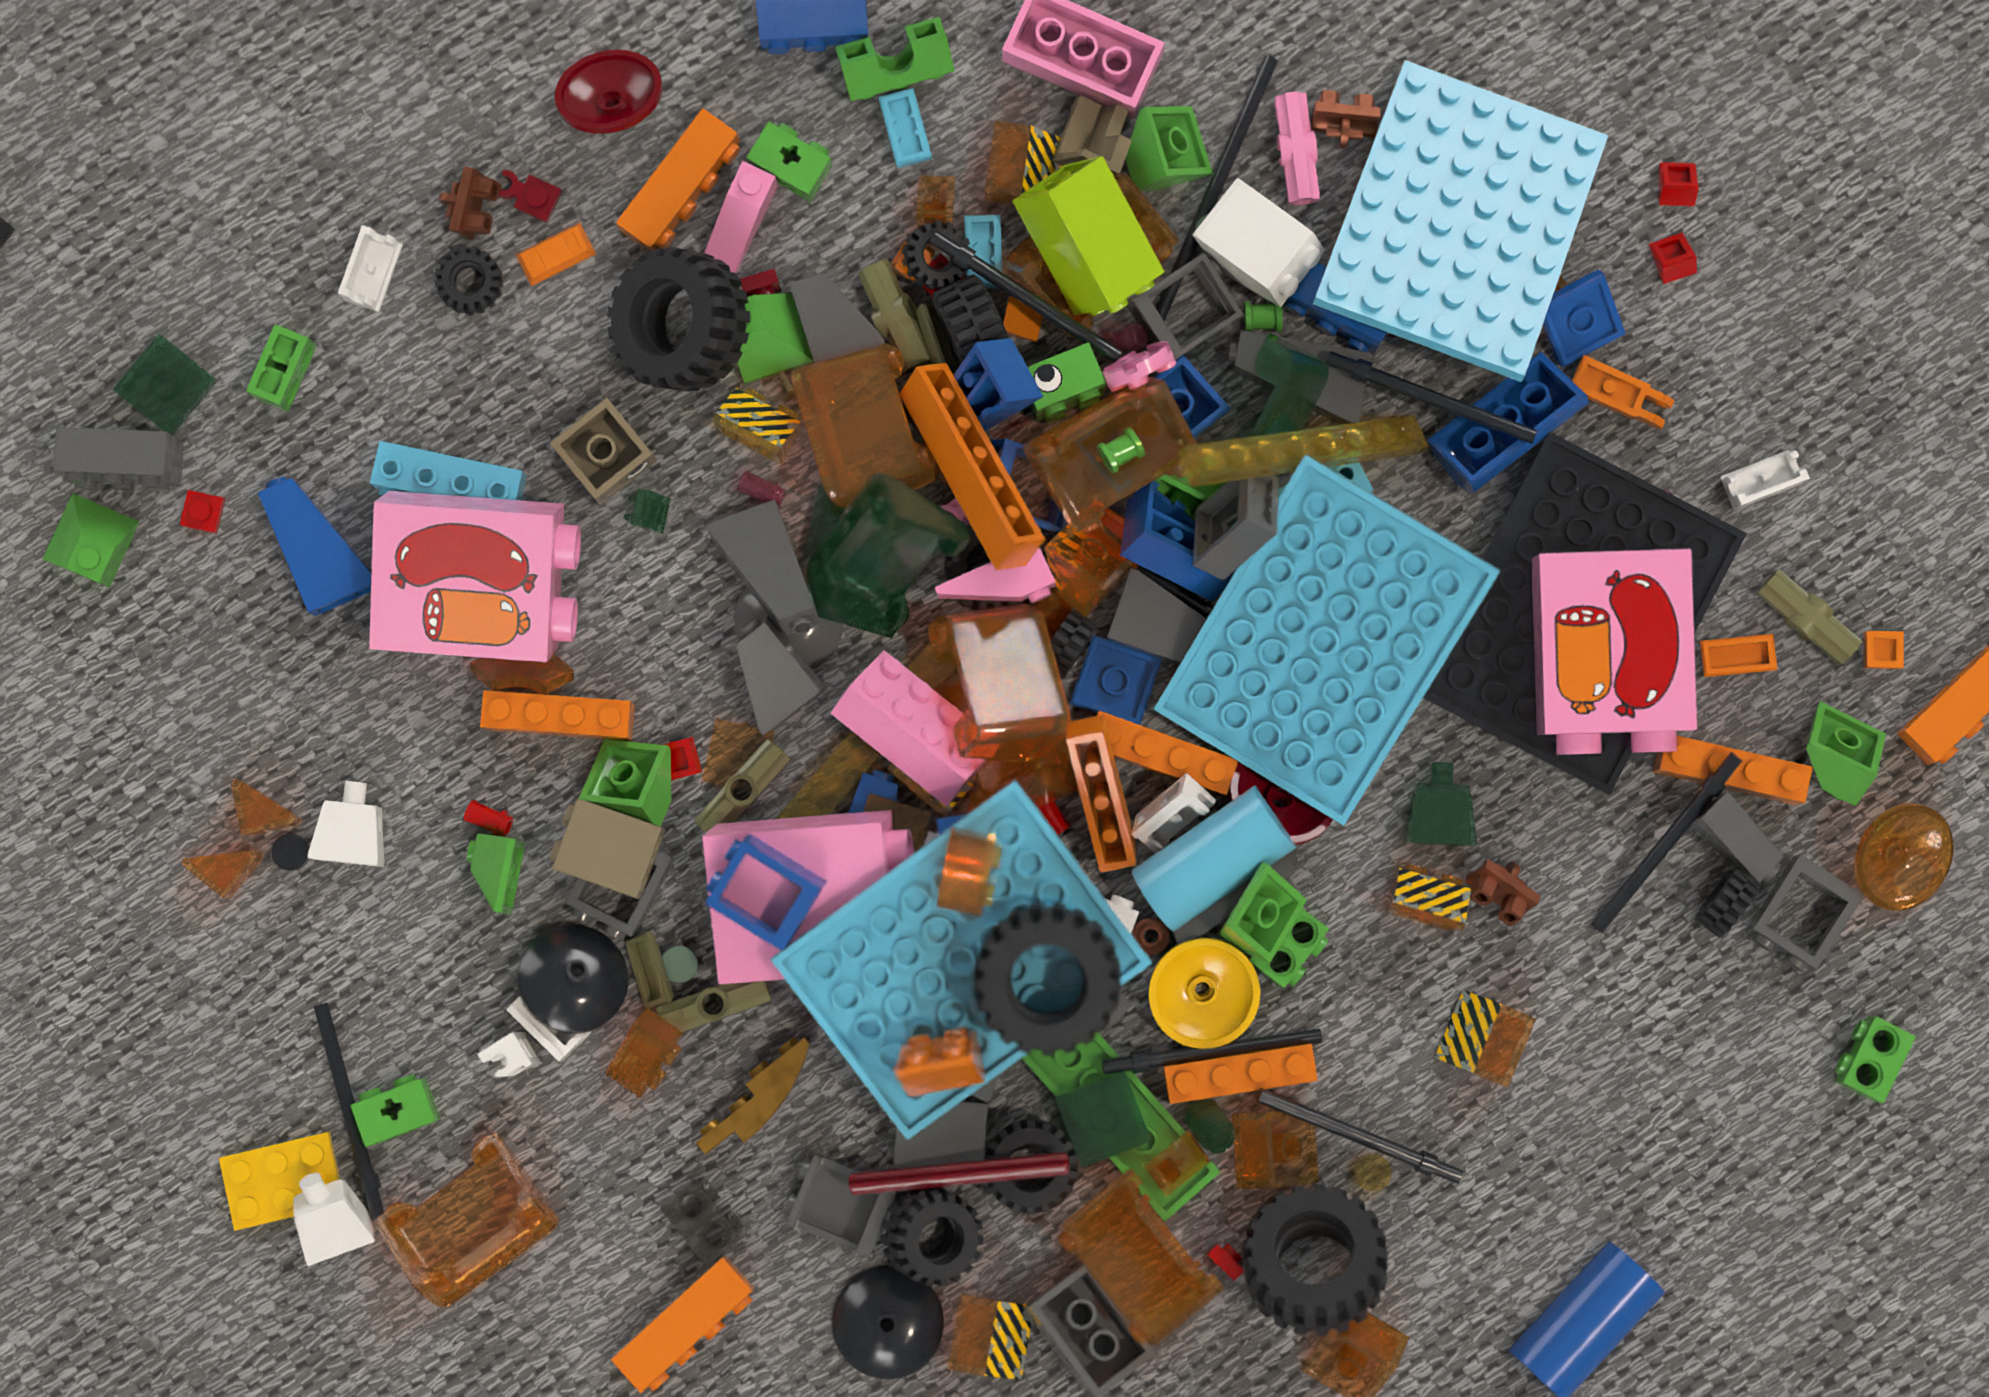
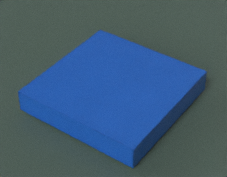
M1599 269L1554 292L1543 322V327L1555 359L1562 368L1583 357V355H1587L1626 334L1605 275Z
M1093 635L1070 705L1095 714L1102 711L1140 725L1162 659Z

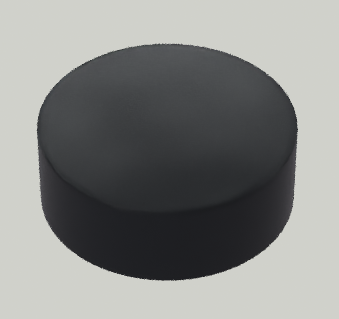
M282 835L272 846V859L281 869L287 871L299 870L309 861L308 852L310 846L299 835Z

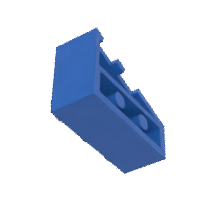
M1318 262L1298 284L1295 293L1285 301L1284 308L1299 318H1303L1306 315L1317 322L1316 328L1328 336L1334 337L1335 334H1338L1348 340L1346 345L1350 349L1370 352L1374 356L1388 332L1313 305L1327 267Z
M1012 338L975 343L954 374L957 383L984 431L1044 397Z
M1150 478L1127 501L1120 555L1213 601L1225 590L1235 571L1224 580H1221L1193 566L1195 521L1183 512L1186 509L1184 504L1179 500L1175 503L1171 502L1157 490L1160 484L1153 478Z

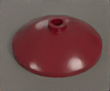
M618 49L600 51L578 60L562 74L555 88V104L561 118L577 130L594 134L617 133L637 125L653 112L661 99L663 82L657 66L640 53Z
M1238 761L1229 786L1230 802L1253 786H1256L1295 845L1305 844L1316 839L1330 826L1333 821L1332 818ZM1273 801H1281L1283 807L1279 808L1273 804Z

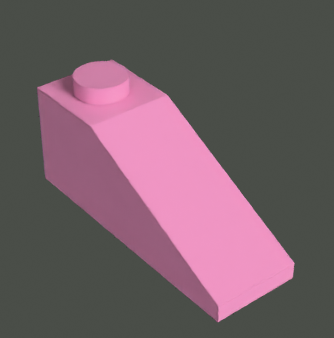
M742 161L704 252L729 265L730 272L737 273L778 188L776 176Z
M1039 547L1026 566L996 571L992 562L936 586L935 592L939 599L1022 602L1029 598L1031 603H1035L1051 595L1049 589L1055 587V580Z

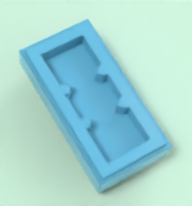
M911 88L878 97L897 169L932 160L914 89Z
M1000 215L964 216L965 239L968 238L970 242L968 246L976 251V256L1002 272ZM971 269L966 270V277L972 274L976 275L981 279L986 289H1000Z

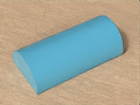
M1253 786L1132 869V874L1142 894L1155 913L1169 929L1176 931L1251 880L1262 862L1271 866L1295 850L1297 846L1257 787Z

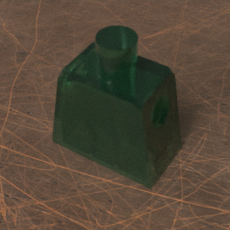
M1431 763V783H1417L1414 785L1403 843L1467 847L1477 845L1470 786L1453 785V763Z

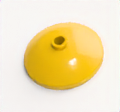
M1195 938L1174 946L1159 960L1149 982V1004L1159 1027L1176 1042L1199 1049L1220 1047L1238 1038L1254 1020L1260 1002L1259 979L1249 959L1232 944L1214 938ZM1200 982H1205L1209 985L1208 991L1204 994H1199L1195 991L1196 985Z

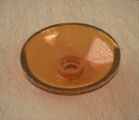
M1918 803L1900 804L1880 814L1864 832L1855 855V878L1860 891L1866 899L1876 906L1890 911L1908 910L1929 899L1942 885L1951 867L1954 842L1948 823L1937 811Z

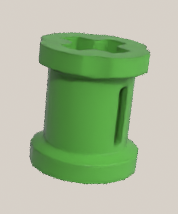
M1244 301V331L1252 332V330L1274 329L1276 333L1282 332V306L1279 307L1274 303L1251 304L1250 301Z
M1130 427L1124 429L1123 435L1109 443L1104 444L1101 442L1097 445V450L1103 463L1113 474L1118 472L1119 466L1136 456L1142 458L1146 454L1140 439Z

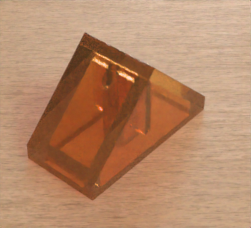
M919 176L916 210L917 228L934 221L954 224L956 176Z
M234 778L231 787L241 835L250 837L299 826L303 821L301 817L245 781Z
M250 850L182 858L183 867L222 898L231 900L262 862L264 856L263 851Z
M1187 1131L1142 1165L1163 1195L1167 1197L1211 1160L1191 1132Z

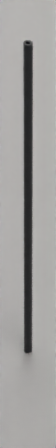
M1266 55L1263 59L1170 274L1191 261L1198 246V242L1193 237L1196 224L1202 216L1211 212L1218 201L1277 66L1278 60L1274 57ZM1184 277L1162 290L1155 308L1164 322ZM1144 334L1137 347L1136 354L1148 351L1146 346L1150 343ZM1128 385L1119 389L1109 413L1129 398L1135 389H1129ZM1084 471L1082 473L1084 475L1083 488L1076 495L1073 505L1074 519L1081 514L1094 484ZM1046 557L1045 560H1046V563H1047V565H1048V567H1049V563H1048V560H1047V557ZM1029 598L1027 599L1008 642V648L1017 652L1021 651L1043 599L1035 603H1031Z

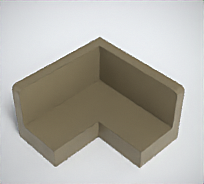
M1084 96L1076 97L1052 162L1063 167L1066 164L1103 155L1112 174H1120L1132 142L1131 139L1120 134L1129 110L1118 104L1104 107Z

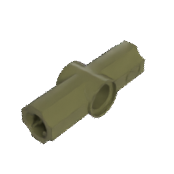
M883 259L863 268L857 274L873 306L871 311L872 320L879 333L883 337L888 338L903 372L931 360L915 314L917 306L907 293H903L888 259Z
M1777 569L1756 592L1758 596L1785 618L1784 622L1788 628L1792 629L1794 627L1800 632L1798 636L1801 639L1813 642L1839 666L1850 658L1863 642L1833 616L1832 608L1824 600L1813 593H1806L1780 569Z
M767 738L736 774L728 778L725 786L694 819V822L706 833L716 824L736 822L749 806L757 801L760 794L792 759ZM745 779L751 784L752 793L749 798L741 801L735 797L733 789L736 782Z
M767 981L729 983L707 988L693 995L656 1007L661 1027L666 1038L770 1002L772 997ZM712 993L720 995L724 1001L723 1009L717 1015L710 1014L705 1008L706 998Z

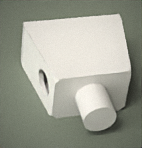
M345 781L342 802L324 801L308 852L309 859L384 867L382 808L365 805L367 783Z
M318 1173L309 1174L301 1179L299 1185L303 1193L294 1197V1220L308 1266L375 1242L374 1221L371 1222L368 1210L346 1181L339 1179L325 1185Z

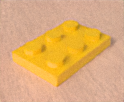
M330 1132L219 1158L234 1231L294 1217V1197L303 1193L299 1183L302 1178L309 1174H320L325 1185L340 1179Z

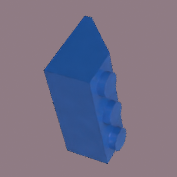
M756 0L761 48L768 49V52L771 54H785L790 52V48L804 47V50L807 52H821L826 50V46L843 45L869 37L867 0Z

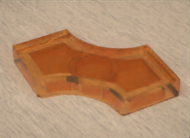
M553 654L548 662L482 657L470 662L471 673L492 691L509 687H524L544 695L574 680V670L556 654Z

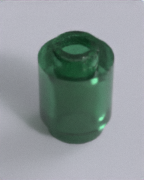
M1200 1099L1190 1105L1185 1115V1122L1201 1146L1213 1154H1220L1228 1150L1235 1142L1234 1126L1217 1102L1213 1099Z

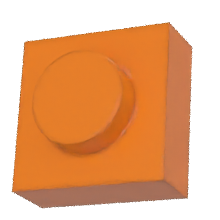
M1904 631L1863 632V669L1900 670L1904 668Z

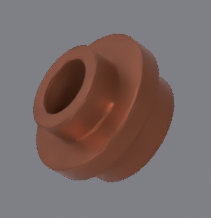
M1146 918L1134 927L1132 936L1147 955L1158 954L1166 948L1169 942V931L1162 921L1156 918ZM1153 929L1157 932L1158 939L1155 943H1147L1145 941L1144 933L1146 930Z

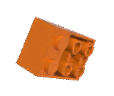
M958 1027L945 1031V1036L930 1039L928 1034L908 1038L907 1044H902L895 1069L896 1077L907 1095L913 1097L984 1083L985 1069L977 1031L967 1032L966 1027Z

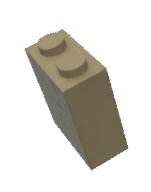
M577 798L575 806L570 804L564 815L562 825L567 826L563 840L557 839L551 851L550 860L554 862L552 869L641 900L666 830Z

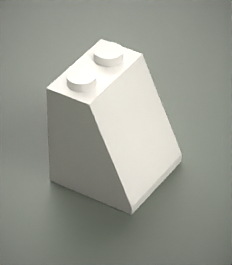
M1238 178L1193 233V237L1208 258H1213L1219 265L1222 274L1279 307L1284 304L1288 297L1295 293L1298 284L1309 270L1317 265L1325 251L1313 231Z

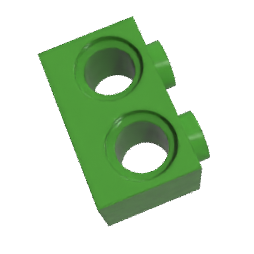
M274 324L246 392L256 400L289 412L317 346L308 337Z
M1302 908L1277 950L1285 953L1289 959V966L1285 972L1277 973L1273 971L1269 962L1250 956L1248 959L1254 968L1280 988H1285L1288 983L1294 987L1307 970L1302 966L1304 961L1310 954L1316 958L1329 940L1324 935L1329 928ZM1298 922L1307 924L1312 932L1310 940L1305 944L1296 942L1292 936V929Z
M1867 1016L1865 1021L1861 1019L1851 1035V1039L1855 1043L1850 1053H1843L1837 1062L1835 1072L1839 1075L1835 1082L1875 1103H1884L1916 1036L1877 1016ZM1878 1031H1882L1887 1037V1046L1881 1052L1873 1046V1036ZM1862 1064L1867 1065L1871 1071V1078L1864 1085L1856 1077V1071Z

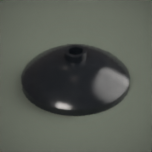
M561 925L541 933L524 951L517 972L519 995L528 1012L547 1028L568 1034L590 1032L609 1022L621 1008L629 985L627 964L616 944L598 930L582 925ZM579 967L583 975L581 977L573 976L570 968Z
M881 1266L862 1272L845 1286L834 1307L832 1328L837 1347L851 1366L870 1377L897 1379L918 1371L933 1357L942 1339L944 1316L940 1300L931 1286L911 1279L893 1266ZM883 1318H891L894 1321L893 1330H882L880 1321Z

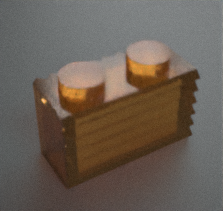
M951 827L936 907L981 916L983 906L991 907L995 884L988 883L990 870H998L1002 847L995 846L997 836Z
M646 1008L632 1025L607 1067L605 1075L611 1076L612 1080L617 1081L618 1085H623L624 1089H629L630 1093H635L636 1097H642L649 1088L655 1091L667 1075V1072L663 1070L664 1065L671 1066L680 1054L682 1047L678 1045V1042L684 1033Z

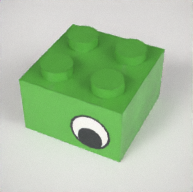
M1089 342L1028 366L1032 377L1044 396L1030 405L1036 422L1045 420L1046 424L1057 422L1067 416L1065 411L1077 406L1080 411L1087 410L1100 403L1099 398L1104 396L1106 382Z

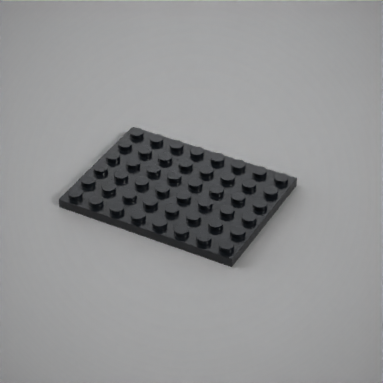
M1549 432L1482 560L1501 571L1429 686L1423 699L1610 795L1632 754L1631 732L1601 733L1602 753L1557 755L1556 734L1537 735L1531 558L1538 554L1691 549L1695 634L1747 533Z

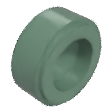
M674 946L668 949L662 956L668 979L672 982H687L698 971V958L687 947Z

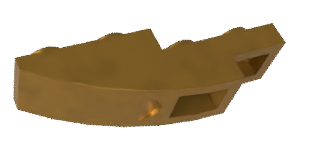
M793 1037L778 1049L781 1056L772 1064L764 1060L748 1073L752 1079L746 1083V1086L753 1093L754 1097L749 1099L745 1094L728 1108L732 1113L721 1123L715 1118L699 1131L703 1137L696 1144L704 1154L709 1153L734 1132L743 1143L747 1142L771 1119L786 1100L798 1080L811 1044L807 1038L798 1041L796 1037Z

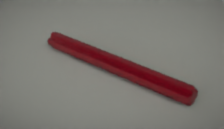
M1060 1152L855 1172L849 1175L848 1184L849 1190L853 1195L1058 1176L1069 1173L1070 1161L1067 1153Z

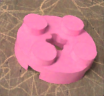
M1168 341L1149 344L1146 346L1148 351L1136 354L1134 350L1118 358L1115 363L1112 362L1107 365L1102 375L1110 391H1117L1127 385L1129 389H1135L1149 381L1148 374L1154 371L1160 373L1174 367L1177 362Z

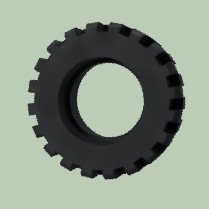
M668 247L667 249L658 248L651 250L647 256L641 255L632 263L633 269L626 268L619 279L622 282L620 286L614 287L611 297L614 298L613 305L608 307L607 317L611 318V326L607 327L609 339L614 340L615 345L612 346L616 358L623 359L621 365L628 374L634 375L637 381L645 385H652V387L692 392L715 385L718 382L717 378L724 379L732 371L730 367L732 363H738L743 354L740 351L742 344H747L749 333H746V324L750 323V311H746L745 304L749 302L746 291L739 289L742 285L741 280L736 273L730 272L729 265L705 253ZM685 289L692 305V325L684 343L674 351L666 336L665 319L671 301L681 290Z
M1054 902L1053 907H1043L1042 903L1031 904L1030 909L1022 911L1018 908L1010 912L1006 920L1002 921L1000 919L992 927V932L988 937H985L981 945L974 974V990H976L978 1009L983 1011L985 1023L991 1031L996 1029L1000 1033V1039L1008 1045L1012 1042L1020 1045L1019 1051L1030 1054L1032 1049L1042 1051V1056H1053V1051L1062 1049L1064 1054L1076 1051V1045L1082 1042L1087 1045L1095 1039V1034L1099 1030L1104 1031L1110 1023L1112 1012L1116 1011L1121 990V971L1119 957H1117L1115 952V945L1111 938L1105 935L1103 927L1096 920H1089L1086 918V913L1077 908L1071 911L1065 909V904ZM1052 945L1069 951L1078 959L1084 973V985L1079 997L1073 1004L1062 1010L1044 1012L1028 1007L1017 998L1012 987L1011 973L1015 962L1025 951L1037 946Z
M1314 1184V1189L1304 1190L1303 1185L1292 1187V1193L1285 1196L1284 1192L1281 1191L1272 1196L1273 1204L1269 1206L1263 1203L1256 1211L1257 1220H1250L1246 1229L1247 1238L1243 1240L1242 1248L1248 1292L1252 1300L1257 1301L1258 1310L1265 1317L1273 1315L1276 1326L1284 1330L1288 1325L1294 1327V1334L1306 1336L1307 1330L1316 1331L1317 1337L1328 1336V1330L1334 1328L1337 1329L1338 1333L1349 1330V1322L1352 1320L1360 1324L1368 1317L1367 1308L1375 1309L1381 1300L1380 1292L1385 1290L1387 1282L1386 1237L1384 1230L1379 1228L1377 1216L1372 1210L1365 1212V1202L1357 1196H1353L1350 1200L1347 1198L1346 1190L1335 1187L1333 1192L1326 1191L1325 1184ZM1321 1236L1333 1239L1344 1246L1351 1255V1264L1335 1280L1324 1284L1312 1285L1301 1283L1288 1276L1280 1267V1257L1294 1242L1306 1237Z

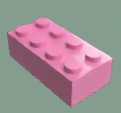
M1024 0L1002 48V62L1077 95L1084 96L1100 105L1118 104L1128 109L1127 116L1134 119L1163 56L1165 42L1068 0Z
M885 650L849 685L830 713L946 807L980 770L999 744L984 729L979 727L959 711L957 707L949 703Z

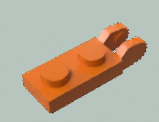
M1585 355L1581 358L1571 380L1587 395L1588 400L1632 420L1636 418L1638 421L1656 429H1662L1665 420L1657 414L1642 409L1641 406L1644 399L1666 409H1671L1674 404L1673 398L1650 388V384Z

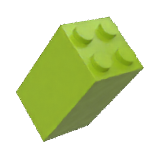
M1103 155L1066 164L1012 200L1074 315L1089 313L1093 317L1105 310H1108L1110 314L1114 313L1129 303L1127 298L1132 294L1139 295L1151 289L1155 285L1153 280L1164 273L1158 258Z

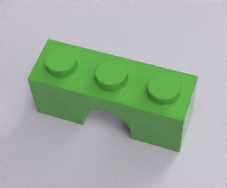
M940 17L905 26L907 35L906 46L899 54L891 57L877 54L870 37L836 46V53L850 100L869 99L878 93L892 89H904L910 84L927 79H938L947 73L954 72L955 69L947 36Z

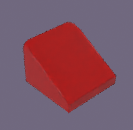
M1659 162V205L1695 206L1699 191L1696 163Z
M1683 232L1648 244L1663 284L1697 273V256Z

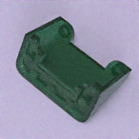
M1269 333L1257 354L1255 363L1259 375L1266 381L1274 384L1275 387L1246 443L1236 439L1231 446L1222 444L1211 447L1198 472L1213 480L1226 483L1249 462L1279 477L1327 384L1329 369L1325 361Z
M881 472L875 473L809 559L806 573L818 617L892 638L909 617V607L904 593L936 553L941 550L944 555L955 557L967 547L971 538L965 523L897 478Z

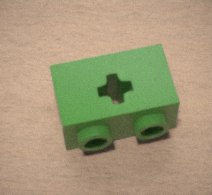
M768 121L746 157L747 163L776 176L778 184L811 202L832 168L831 157L828 156L829 151L814 141H811L808 145L798 139V133L786 124L780 123L776 126ZM794 153H797L799 162L791 161L789 165H786L784 156L792 157Z
M412 1074L393 1081L395 1088L381 1093L380 1088L377 1087L358 1095L360 1101L350 1106L365 1147L376 1145L441 1120L426 1078L416 1080L415 1075ZM391 1100L394 1103H401L403 1109L398 1111V1119L396 1115H388L386 1109L392 1106Z

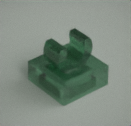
M638 489L637 494H632L628 498L629 501L635 503L633 514H625L624 519L629 521L631 525L650 532L663 534L671 498L651 490Z

